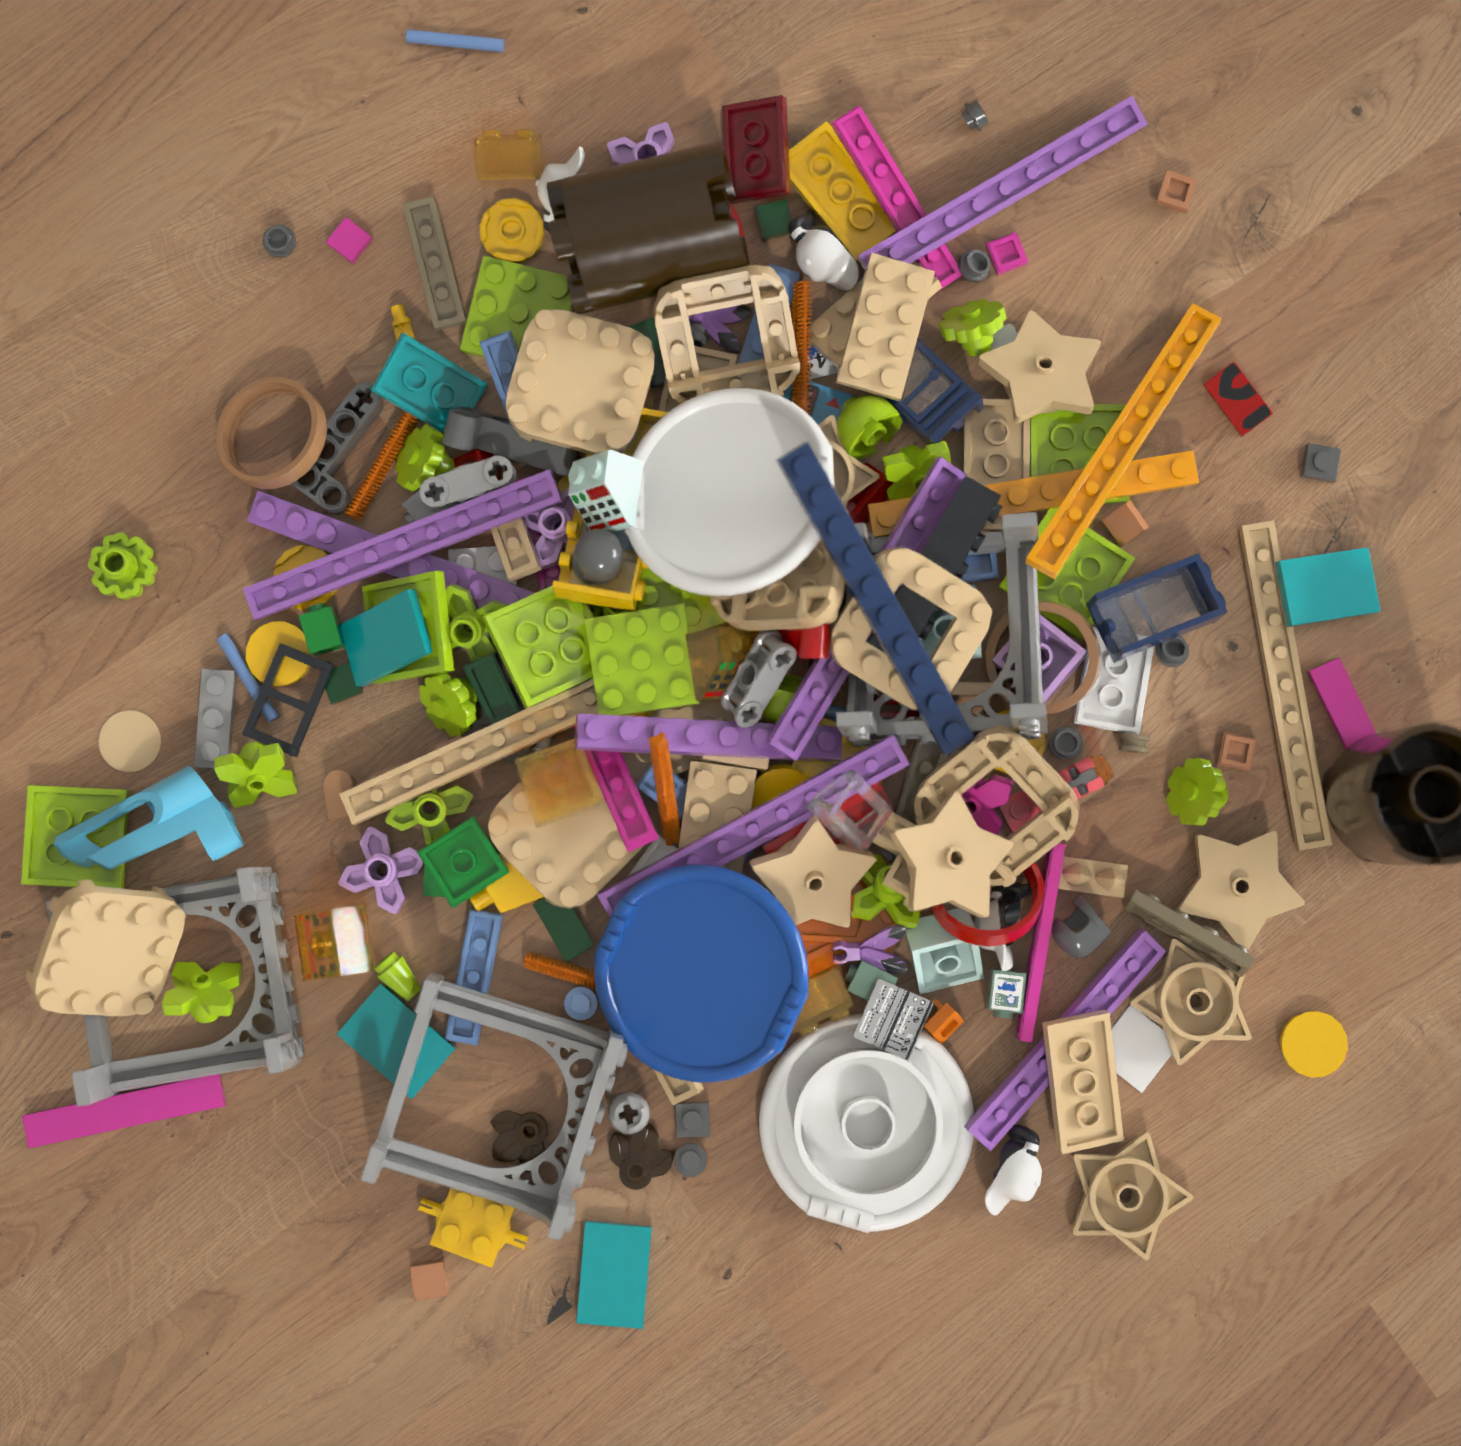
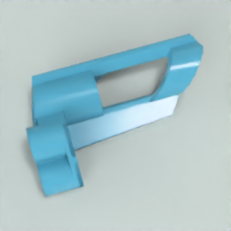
M187 766L56 836L53 845L65 859L76 865L91 867L97 864L110 870L195 831L213 861L244 846V842L224 801L219 802L193 768ZM144 803H147L154 815L150 823L103 848L95 845L85 836Z

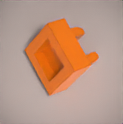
M934 999L932 1002H934L938 1012L933 1017L927 1018L924 1027L935 1039L943 1044L965 1020L947 1002L943 1005L939 1000Z

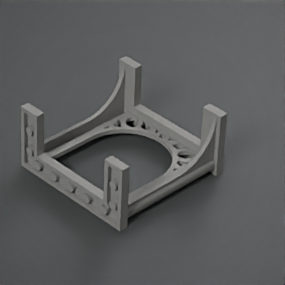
M1037 512L1002 514L1003 532L982 533L986 537L976 553L970 550L968 555L1006 552L1009 615L1008 656L1001 673L994 683L979 696L965 703L958 704L957 707L974 737L984 730L1004 725L1021 734L1027 740L1041 738V733H1048L1046 703H1043L1037 569L1025 563L1026 557L1039 539ZM855 523L872 556L878 554L887 539H871L865 523ZM845 583V604H846V602L848 601L849 597L851 596V592H850V590L848 589V587H847V585H846V583ZM1013 664H1015V671L1011 670ZM849 672L847 675V710L843 713H836L838 729L847 742H853V747H868L873 744V741H879L892 733L899 745H905L906 740L919 739L920 744H936L921 715L916 720L912 716L903 721L907 711L916 709L901 704L900 712L895 718L891 720L882 719L880 716L881 708L886 702L894 699L883 694L874 701V695H879L876 688ZM1013 679L1011 688H1016L1015 695L1009 689L1003 688L1004 681ZM999 694L1007 698L1010 702V712L1002 715L993 711L989 705L990 697ZM974 707H983L989 717H985L980 713H977V717H974L971 711Z
M271 867L236 869V876L162 888L182 908L185 915H201L213 918L233 930L246 945L255 969V991L251 1006L241 1023L226 1037L210 1045L114 1061L107 1016L84 1014L91 1067L72 1072L77 1107L91 1105L117 1095L119 1091L265 1066L268 1068V1074L283 1072L302 1063L301 1057L305 1056V1045L303 1038L298 1037L296 1024L300 1023V1013L298 1005L292 1003L291 991L295 989V981L292 971H287L286 958L290 956L287 938H282L280 925H284L285 922L282 906L277 905L275 892H279V880L277 873H272ZM51 901L46 902L49 922L52 916V912L50 911L48 906ZM235 902L230 911V916H224L220 907L230 908L229 903ZM252 905L257 911L256 918L250 926L243 928L238 924V914L245 906ZM212 906V909L208 910L205 907ZM260 927L258 938H262V940L256 944L252 941L251 933ZM261 964H266V973L260 972L259 967ZM264 994L271 996L268 1002L273 1009L262 1005V996ZM259 1013L269 1016L274 1022L273 1032L269 1034L260 1032L253 1024L254 1016ZM244 1030H248L249 1034L257 1041L250 1042L251 1038H248L242 1042L241 1033ZM229 1042L233 1043L232 1046H226Z
M432 972L425 979L415 1013H417L410 1038L378 1137L371 1147L361 1180L374 1184L383 1167L519 1209L545 1223L548 1226L549 1238L561 1241L563 1232L570 1233L576 1215V1201L571 1200L574 1187L581 1188L586 1172L585 1168H581L584 1155L591 1156L596 1137L591 1135L594 1123L601 1124L605 1113L606 1105L601 1103L604 1091L611 1092L616 1077L615 1068L616 1066L622 1068L628 1048L627 1044L623 1043V1035L614 1033L610 1027L608 1031L601 1030L444 981V975ZM434 1010L529 1039L545 1049L556 1061L567 1086V1113L558 1136L540 1155L516 1166L489 1167L393 1138ZM547 1041L554 1042L555 1044L551 1046ZM561 1047L568 1050V1052H570V1048L578 1050L567 1059H563L560 1056ZM587 1058L593 1062V1069L588 1075L574 1077L570 1074V1067L575 1061ZM592 1081L591 1085L584 1088L582 1092L586 1094L584 1097L580 1098L575 1095L577 1085L587 1084ZM584 1107L582 1115L579 1112L575 1111L577 1109ZM575 1118L578 1121L577 1126L570 1127L568 1125L569 1119ZM568 1134H575L573 1142L571 1141ZM559 1147H564L567 1150V1153L563 1152V1160L566 1163L565 1168L561 1161L555 1157V1152ZM542 1162H550L557 1169L558 1179L555 1183L548 1184L540 1177L538 1168ZM526 1170L531 1171L532 1180L535 1185L528 1183L529 1178L520 1179L519 1177L522 1172ZM512 1174V1178L504 1176Z

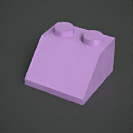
M1039 614L1043 703L1047 704L1081 664L1087 651ZM1009 641L992 659V662L1000 671H1002L1006 663ZM1015 664L1011 668L1013 671H1015Z

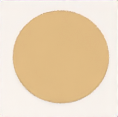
M126 710L114 714L104 723L99 734V749L103 759L111 767L122 772H136L148 767L155 760L160 750L161 736L156 723L148 715L139 711Z

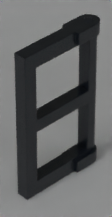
M280 643L242 735L266 745L279 743L283 752L289 754V756L298 757L301 745L335 665ZM285 656L322 671L309 703L272 689ZM268 696L305 711L292 744L255 729Z

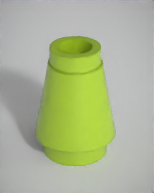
M395 951L389 953L374 967L378 973L377 978L406 1001L413 998L422 989L402 955L398 956Z

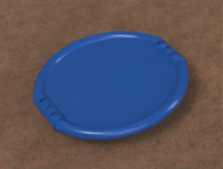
M705 864L676 866L652 874L637 883L619 898L594 952L596 992L602 1012L612 1031L623 1035V1043L627 1044L628 1051L641 1062L662 1074L684 1081L701 1083L727 1081L749 1074L762 1067L779 1052H782L809 996L807 955L800 933L790 914L762 885L743 874L719 866Z

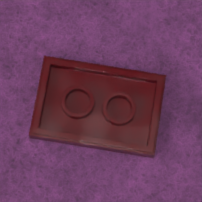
M779 95L723 105L724 151L736 198L729 200V202L734 204L790 195L787 98Z

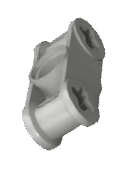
M493 456L428 478L420 487V498L429 508L441 512L515 483L517 473L508 459L502 456ZM502 467L506 471L503 473L504 479L498 480L494 476L497 474L496 468ZM435 488H439L443 492L440 494V500L437 502L431 497L434 495Z
M764 630L756 637L749 653L738 667L734 678L721 696L722 707L726 711L733 713L734 720L741 727L747 728L759 721L773 694L778 690L785 674L795 662V649L790 644H785L782 641V636L777 630Z

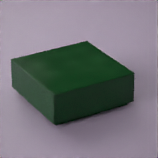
M787 199L755 206L762 241L790 234L788 232V224L791 221Z
M349 662L334 668L325 688L332 705L363 694L362 687H356Z

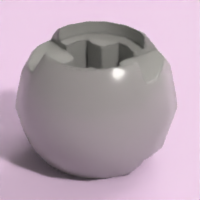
M623 1092L617 1095L611 1101L608 1108V1119L611 1125L623 1134H635L641 1131L647 1125L650 1118V1108L647 1101L641 1095L634 1092ZM630 1104L631 1109H637L638 1111L634 1115L633 1121L629 1122L627 1117H621L620 1115L624 1111L625 1105Z

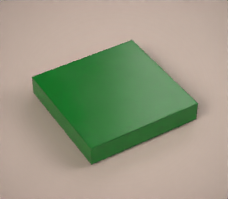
M475 816L467 819L417 851V854L452 909L510 873Z

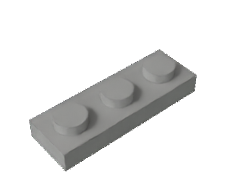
M201 670L194 767L214 769L215 757L231 754L237 682L236 671Z

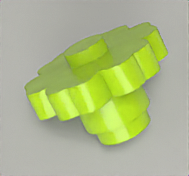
M987 299L968 301L963 306L951 308L942 315L943 320L938 324L941 336L945 341L957 340L969 356H980L992 350L993 334L1004 327L1003 321L1007 317L1004 306L999 301L988 303Z
M425 424L422 429L415 428L412 434L406 438L405 448L399 452L395 471L398 472L396 482L401 487L414 492L428 478L454 469V460L444 451L445 446L441 444L443 433L439 432L438 429Z
M123 532L105 536L102 543L103 547H94L91 550V558L88 561L89 569L95 572L92 577L93 585L98 587L104 595L112 596L115 594L122 600L140 597L143 593V586L152 585L158 571V566L151 561L154 550L142 538H130Z
M447 672L429 675L425 678V683L419 687L420 701L427 707V717L433 722L435 727L439 730L444 728L451 737L461 736L469 731L470 725L476 722L475 706L478 701L469 679H451Z
M1188 758L1183 767L1177 766L1174 768L1172 775L1168 779V787L1171 791L1167 795L1166 802L1171 815L1179 816L1182 824L1203 826L1206 824L1208 817H1217L1220 809L1227 803L1228 789L1222 771L1219 768L1212 767L1210 760Z

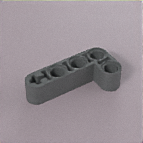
M367 382L354 386L327 421L324 447L328 445L335 446V453L327 460L321 459V456H319L309 470L315 472L314 482L311 485L302 486L301 478L292 483L304 495L334 515H340L347 511L346 508H349L348 504H351L352 498L348 490L332 477L384 408V399L369 391L372 384ZM363 396L371 397L373 402L369 405L368 403H363L361 399ZM353 408L362 413L363 417L361 419L352 411ZM347 419H353L355 421L354 429L349 433H341L340 426L342 422ZM335 490L341 491L342 498L340 502L336 505H328L327 497L329 493Z
M463 406L450 409L442 439L443 444L461 450L476 448L540 469H550L553 473L568 476L572 463L576 461L579 452L532 439L530 442L519 437L518 432L510 425L509 419Z

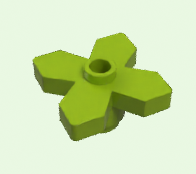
M945 441L927 445L924 450L916 445L906 446L899 453L882 458L886 479L894 482L886 490L888 501L913 497L936 457H942L951 463L950 451Z
M452 583L446 590L448 614L452 619L449 621L452 649L457 646L466 648L471 662L492 652L496 654L497 648L482 618L509 604L494 599L476 609L470 590Z
M251 742L242 747L239 755L232 753L214 758V770L219 780L230 782L227 786L228 798L234 808L254 804L261 791L278 798L298 792L297 781L293 772L281 769L285 765V757L279 743L264 745L259 742Z
M457 784L440 792H437L436 788L414 798V800L407 801L390 809L385 822L400 831L421 824L425 844L428 845L450 831L445 816L465 812L473 798V793ZM427 801L435 803V811L432 813L425 812L423 809L424 803Z
M873 854L876 861L861 878L868 887L855 893L851 916L870 921L886 908L896 925L915 929L919 922L920 910L909 911L908 907L903 905L906 897L882 884L892 865L887 866L881 855Z
M196 962L175 963L172 981L176 988L165 992L162 1001L163 1014L183 1016L189 1012L200 1023H209L215 1021L219 1016L231 1015L234 998L233 992L229 990L240 986L243 976L241 963L222 962L208 972H204Z

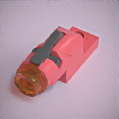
M1102 754L1096 757L1091 755L1057 772L1074 790L1078 799L1108 784V780L1114 778L1112 769ZM1023 789L1010 795L1006 804L998 806L1010 832L1019 829L1042 810Z

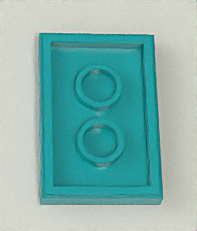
M401 333L369 391L444 434L450 409L460 406L475 409L488 383L407 334Z
M1369 547L1275 562L1287 627L1381 612Z
M407 589L339 625L356 687H365L433 653L416 590Z
M380 983L339 1030L337 1035L389 1081L395 1084L417 1013L383 983ZM430 1024L407 1092V1096L411 1100L456 1049L453 1044L445 1040V1037Z
M585 1221L576 1323L643 1329L652 1226Z

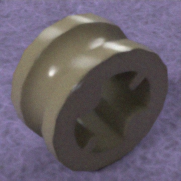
M1120 733L1123 744L1119 745L1118 750L1148 754L1149 749L1146 748V743L1150 741L1149 736Z

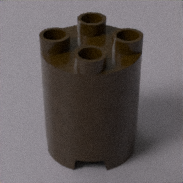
M720 141L547 182L549 202L555 220L549 222L551 238L559 262L568 260L573 273L567 276V281L576 314H584L656 297L659 289L676 280L750 265L745 237H740L736 218L733 219L729 200L736 198L726 154L724 150L722 151Z
M1429 723L1373 734L1350 745L1338 757L1334 765L1325 771L1322 786L1325 792V807L1329 822L1340 841L1359 859L1365 862L1388 865H1450L1461 863L1460 729L1441 725L1440 723Z

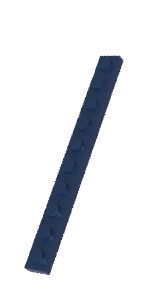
M804 442L776 459L783 475L818 533L820 540L942 754L948 755L973 739V733L809 443Z

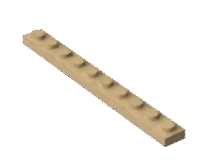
M1272 520L1242 525L1239 527L1296 851L1331 846V835L1293 626H1286L1275 562L1281 561L1275 522Z
M594 679L340 793L339 795L352 825H357L576 725L577 714L599 715Z

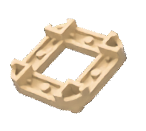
M749 265L676 280L659 289L654 303V320L668 388L673 400L675 399L682 404L696 396L728 388H752L782 396L784 395V390L793 383L797 374L800 373V362L793 331L789 299L782 279L772 267ZM754 302L764 359L699 372L688 316Z
M898 547L889 548L879 554H875L873 558L893 593L896 592L901 583L954 617L930 655L932 663L950 693L989 629L992 615L991 607L978 590L913 550ZM851 594L835 622L829 625V650L833 660L845 670L899 703L917 710L887 655L866 642L872 629Z
M998 725L980 732L930 773L919 785L914 809L917 824H928L950 793L959 792L961 795L994 767L997 769L1002 767L1042 809L1006 838L1012 841L1014 846L990 874L991 886L1003 885L1005 888L1015 883L1016 877L1059 842L1063 839L1068 841L1073 836L1078 823L1080 806L1074 790L1022 735L1009 729L1007 726Z

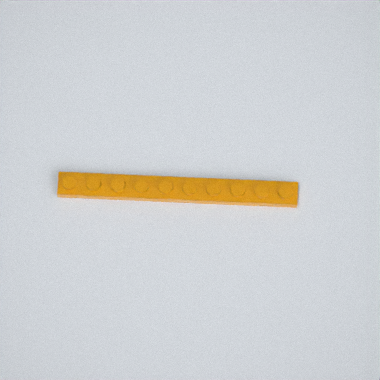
M1192 303L1026 557V564L1055 580L1218 328L1221 321L1220 317Z
M1194 451L1132 460L1106 500L1197 485L1199 478ZM1084 469L984 486L1001 495L998 504L1002 505L1003 508L997 518L1002 517V514L1030 513L1060 507ZM912 497L868 504L867 509L873 539L890 535Z

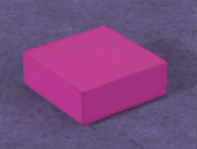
M345 217L328 238L326 244L350 263L354 264L373 238Z
M1017 232L988 242L985 245L997 276L1028 263Z

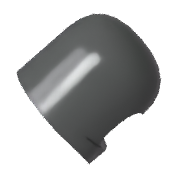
M594 529L582 535L573 552L572 567L575 575L582 582L592 585H603L614 580L621 570L623 561V548L620 540L615 534L603 529ZM578 566L580 567V569L583 571L584 574H582V573L579 571Z
M1080 894L1072 901L1075 905L1073 914L1065 921L1057 918L1052 925L1051 931L1056 944L1066 954L1074 958L1087 957L1112 934L1111 930L1095 913L1088 900ZM1082 927V928L1080 929V931H1078V932L1072 931V930H1075V929H1077V928Z

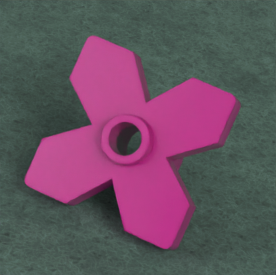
M993 775L987 780L981 778L961 794L978 828L999 836L1003 821L993 808L1008 802L1013 786L1011 779L998 775Z

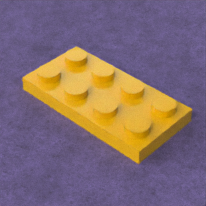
M827 121L789 150L790 183L821 222L833 232L837 239L843 242L845 249L853 256L857 264L860 262L857 258L858 255L897 233Z

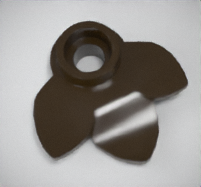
M506 1110L497 1114L490 1121L493 1128L500 1133L492 1147V1155L495 1160L513 1162L518 1159L522 1164L545 1151L543 1141L548 1134V1124L542 1115L535 1112H527L520 1115L514 1111ZM526 1126H532L535 1129V1134H530L526 1130Z
M647 1124L641 1131L633 1134L631 1139L619 1132H614L610 1139V1159L620 1168L619 1176L623 1185L632 1190L645 1188L652 1178L665 1175L673 1164L674 1152L659 1149V1135L652 1124ZM632 1167H640L643 1173L639 1178L630 1176L629 1172Z

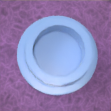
M586 987L572 989L566 995L564 1001L567 1014L575 1020L590 1018L596 1012L598 1006L596 995Z

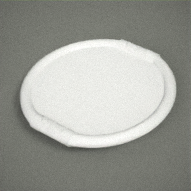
M728 388L696 396L664 415L651 427L636 448L632 457L643 461L635 526L625 529V534L628 535L634 550L644 564L661 579L677 588L701 595L732 596L765 587L796 568L810 554L820 540L818 533L783 475L776 459L802 443L808 442L834 487L832 446L829 445L820 427L803 409L779 395L752 388Z
M853 1014L838 1017L815 1026L793 1042L782 1054L771 1071L763 1090L759 1112V1135L764 1157L771 1174L788 1198L805 1211L806 1215L869 1233L893 1229L913 1222L933 1210L947 1197L962 1176L971 1154L974 1136L964 1128V1125L975 1112L971 1092L962 1070L948 1050L927 1033V1030L922 1029L908 1061L854 1038L853 1035L863 1014Z

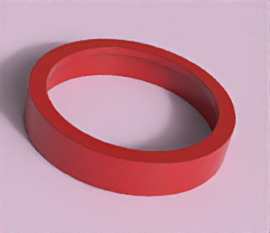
M1035 862L1022 872L1032 891V907L1024 919L1007 928L998 930L973 928L951 916L942 903L930 908L938 923L955 938L978 946L1004 945L1025 935L1037 921L1044 897L1043 877Z

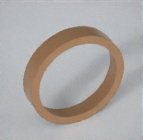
M275 376L258 379L240 389L229 400L220 415L216 429V448L219 458L233 475L252 487L260 489L284 487L305 475L319 458L326 440V416L319 401L298 382L289 378ZM275 394H292L304 399L309 405L312 422L308 440L301 453L288 466L275 473L255 476L245 472L236 458L234 441L238 425L246 412L260 400Z
M1038 602L1039 611L1056 613L1070 620L1082 633L1089 653L1088 669L1082 684L1065 700L1046 705L1048 715L1069 709L1087 696L1099 675L1101 649L1092 626L1077 611L1059 603ZM1008 614L995 626L986 648V668L992 684L999 676L997 667L992 662V659L996 656L998 642L1003 632L1009 626ZM999 695L1004 701H1006L1010 705V702L1007 700V698H1005L1002 695Z

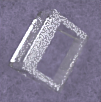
M849 770L816 794L807 806L843 844L866 852L892 813V808L855 770ZM853 788L874 809L857 823H854L840 809V806Z

